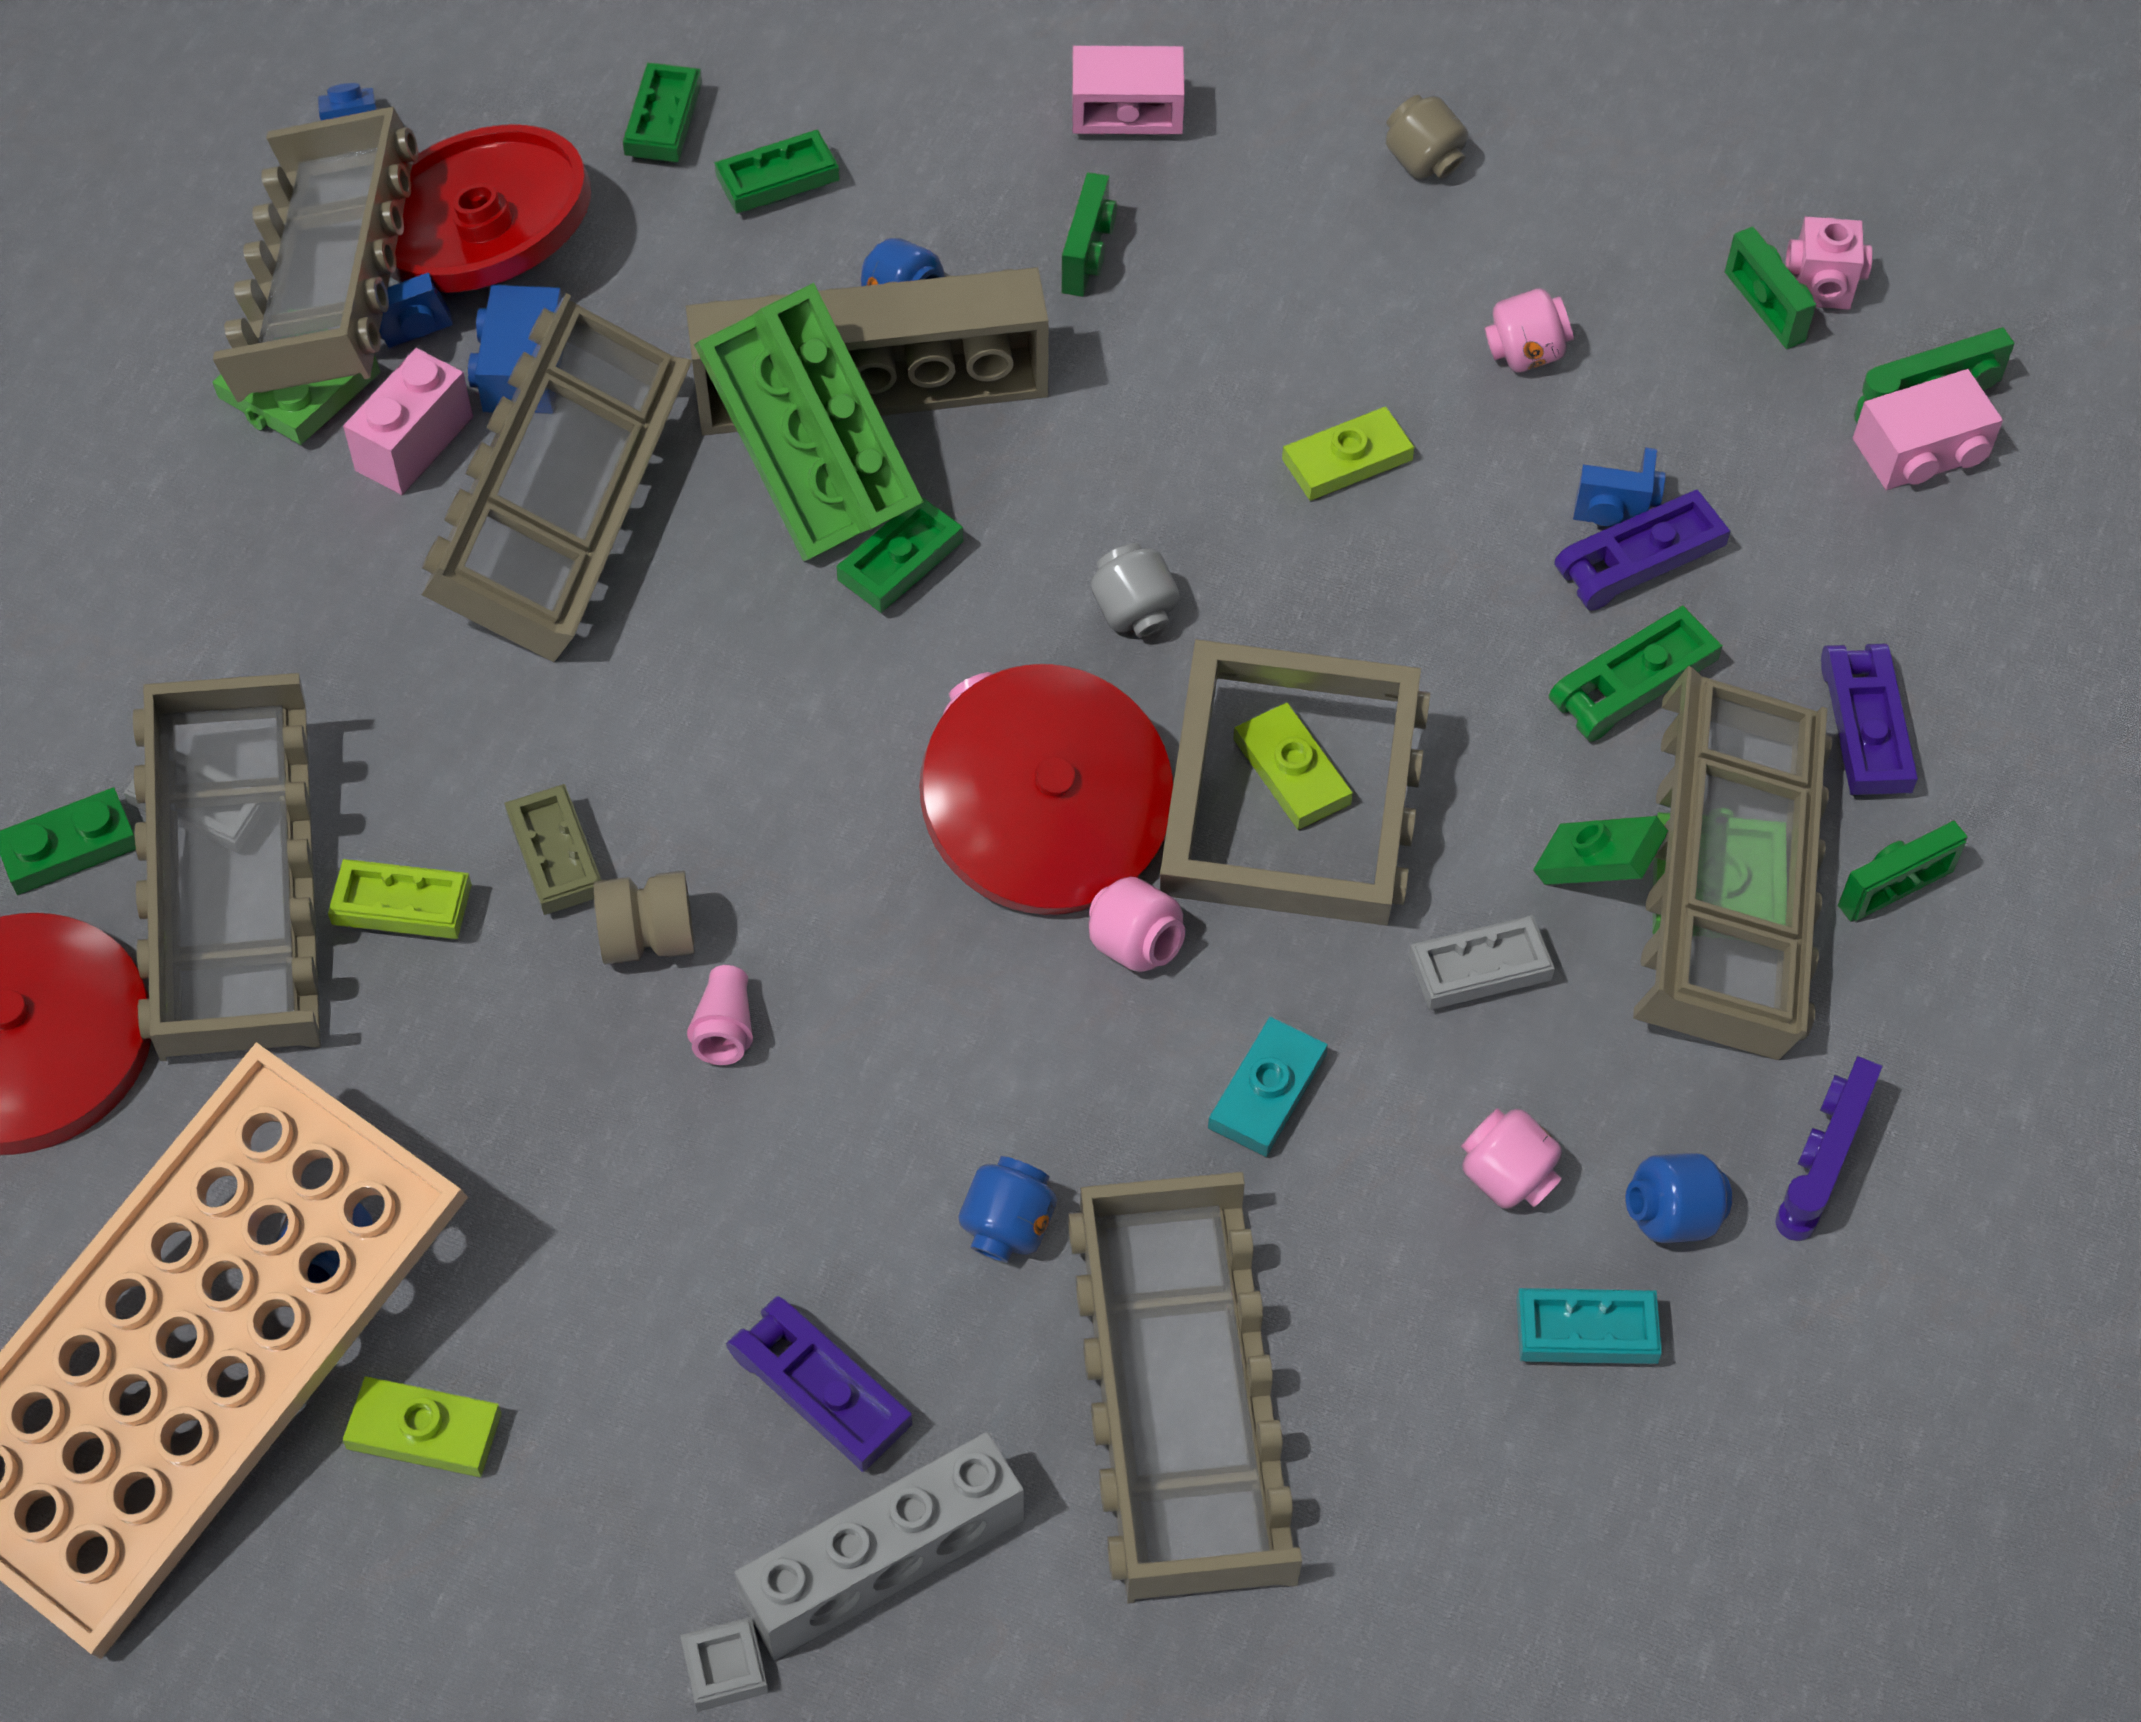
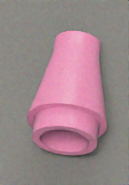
M721 965L711 970L708 985L687 1030L688 1039L692 1043L693 1053L702 1061L714 1065H729L739 1061L743 1057L744 1051L751 1046L753 1041L747 995L748 976L742 969L736 966Z

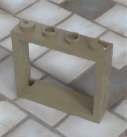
M1195 639L1160 871V890L1175 898L1388 926L1392 904L1404 905L1409 868L1397 867L1399 845L1411 847L1416 809L1404 807L1406 786L1419 787L1423 750L1411 749L1414 728L1426 729L1430 702V692L1418 691L1421 668ZM1217 679L1397 702L1374 884L1191 860Z

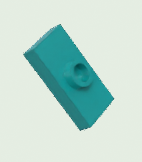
M1269 1016L1209 1116L1208 1129L1267 1157L1325 1059L1328 1044Z
M1519 1288L1516 1305L1520 1361L1659 1363L1662 1351L1657 1290Z

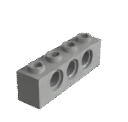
M985 1432L734 1571L740 1602L748 1616L752 1618L753 1625L771 1657L776 1661L1023 1522L1024 1489L989 1433Z

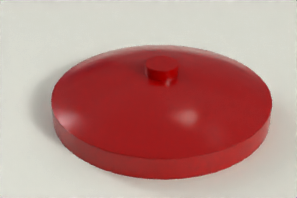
M507 124L463 132L442 140L418 153V159L413 162L410 174L411 195L405 199L402 214L404 231L402 235H398L395 250L396 271L390 277L401 283L429 272L438 292H461L506 281L547 259L574 234L584 219L590 204L591 183L578 150L566 138L548 129L530 125Z
M1030 664L1001 670L985 677L964 691L948 707L934 729L924 753L919 783L920 803L923 818L935 848L944 862L966 885L989 900L1010 909L1033 914L1058 915L1089 909L1094 897L1102 889L1123 878H1138L1158 852L1166 835L1173 791V775L1165 746L1156 728L1142 709L1124 692L1104 679L1080 669L1054 664Z
M19 913L0 917V1155H16L49 1148L86 1131L110 1113L126 1096L136 1082L147 1059L152 1039L141 1038L138 1022V1001L140 999H149L144 981L140 978L139 970L124 948L111 936L86 922L48 913Z

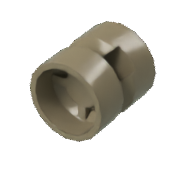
M685 870L655 874L654 877L648 879L643 889H638L630 877L594 881L596 922L604 965L640 961L645 947L650 946L658 956L673 957L695 954Z

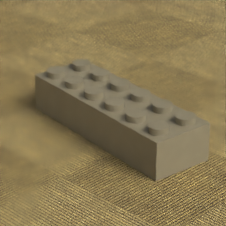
M1038 267L1017 270L1007 269L998 272L961 276H945L915 281L888 282L885 284L850 288H831L819 291L880 416L1048 397L1049 321ZM789 294L685 305L702 436L738 431L694 344L751 316L759 309Z

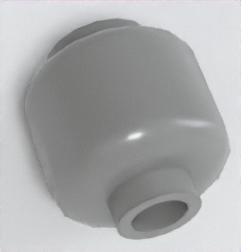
M1135 542L1120 546L1108 552L1097 561L1098 571L1091 579V589L1108 626L1112 630L1118 632L1134 630L1136 636L1142 638L1162 630L1170 623L1167 614L1178 604L1179 590L1159 551L1151 548L1142 549L1140 543Z

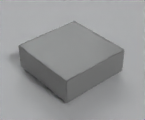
M751 1617L680 1635L697 1712L769 1693Z

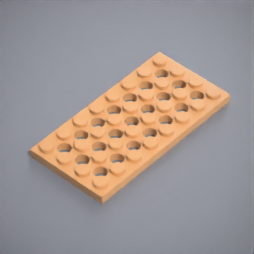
M256 1042L0 1351V1456L3 1457L6 1466L4 1477L0 1482V1581L86 1651L102 1659L468 1199V1196L458 1186ZM267 1122H280L282 1125V1135L279 1142L270 1150L264 1152L252 1151L251 1139L256 1129ZM316 1159H331L333 1162V1172L330 1179L319 1188H303L301 1177L306 1166ZM224 1176L236 1177L237 1190L234 1197L223 1206L209 1207L206 1202V1194L211 1184ZM371 1195L382 1196L385 1201V1208L380 1219L367 1227L354 1226L352 1214L358 1202ZM271 1214H287L288 1228L284 1236L279 1241L270 1245L258 1244L256 1234L260 1223ZM189 1231L192 1236L189 1252L179 1261L164 1263L161 1258V1249L165 1240L175 1232ZM324 1251L338 1252L340 1264L335 1275L323 1283L309 1282L307 1272L312 1259ZM228 1269H241L243 1282L238 1293L228 1300L214 1301L211 1288L216 1277ZM131 1287H144L146 1301L141 1311L131 1318L118 1319L115 1307L120 1295ZM279 1307L293 1308L294 1323L290 1331L282 1338L276 1340L264 1339L262 1326L267 1315ZM182 1325H195L197 1339L194 1347L182 1357L169 1358L166 1353V1342L169 1335ZM96 1342L100 1349V1355L95 1367L84 1375L72 1376L69 1362L74 1351L85 1343ZM232 1364H246L249 1376L242 1391L232 1397H219L217 1393V1380L221 1372ZM147 1381L151 1390L147 1405L134 1415H122L119 1403L124 1390L135 1382ZM50 1399L53 1406V1414L47 1426L36 1433H25L23 1429V1416L28 1407L38 1400ZM187 1421H199L202 1427V1437L198 1446L186 1455H173L170 1442L176 1428ZM100 1438L104 1446V1453L100 1463L90 1472L77 1474L73 1467V1457L77 1448L89 1439ZM151 1478L155 1485V1496L152 1503L147 1509L138 1514H127L124 1508V1496L127 1489L137 1480ZM53 1496L56 1502V1514L53 1521L42 1531L29 1532L26 1526L28 1509L39 1498ZM104 1537L108 1545V1553L104 1563L91 1573L81 1574L76 1562L81 1546L91 1538Z

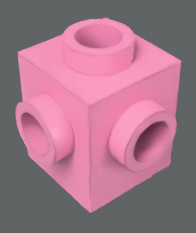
M1805 217L1799 239L1789 240L1785 266L1799 283L1807 286L1813 296L1816 307L1850 310L1859 279L1867 280L1872 264V246L1863 245L1862 221Z

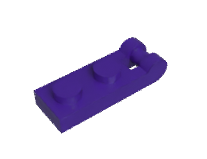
M1696 489L1569 545L1557 555L1554 566L1565 580H1573L1578 586V598L1588 610L1594 611L1608 604L1615 595L1726 546L1731 531L1700 491ZM1604 560L1609 568L1598 573L1592 565Z
M1866 644L1864 650L1847 651L1845 645L1824 646L1821 654V670L1825 682H1828L1850 795L1913 793L1918 777L1888 644ZM1865 674V677L1853 678L1852 675Z
M1857 1056L1848 1079L1836 1074L1834 1075L1820 1109L1821 1112L1832 1116L1826 1132L1812 1128L1798 1161V1165L1810 1169L1808 1175L1798 1176L1791 1181L1786 1190L1784 1201L1776 1214L1775 1224L1777 1230L1785 1238L1793 1241H1802L1809 1238L1815 1231L1883 1067L1882 1065Z
M779 1296L774 1297L761 1310L763 1318L749 1331L741 1328L726 1342L728 1351L743 1368L750 1373H755L864 1473L913 1425L912 1414L786 1300ZM781 1338L790 1341L792 1345L779 1357L769 1350Z

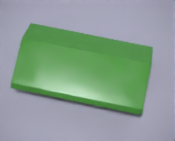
M815 283L759 309L751 316L694 344L803 561L923 503Z

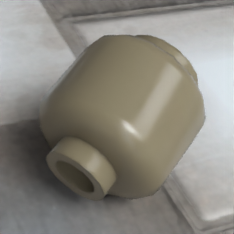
M1419 94L1414 95L1396 108L1388 118L1386 125L1390 129L1386 136V145L1414 178L1423 179L1436 174L1439 179H1443L1454 172L1464 161L1465 156L1461 150L1467 142L1468 130L1438 96L1422 98Z

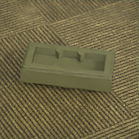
M558 785L505 802L504 805L543 914L547 915L593 900L594 881H600L601 878L566 785Z

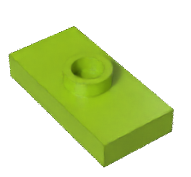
M1385 406L1283 446L1282 460L1309 501L1412 461L1415 447Z
M1288 702L1234 727L1233 740L1297 830L1351 805L1353 792Z
M343 859L328 910V916L331 924L337 926L458 939L472 886L469 873Z
M364 1376L343 1437V1443L347 1450L481 1477L502 1412L498 1403Z

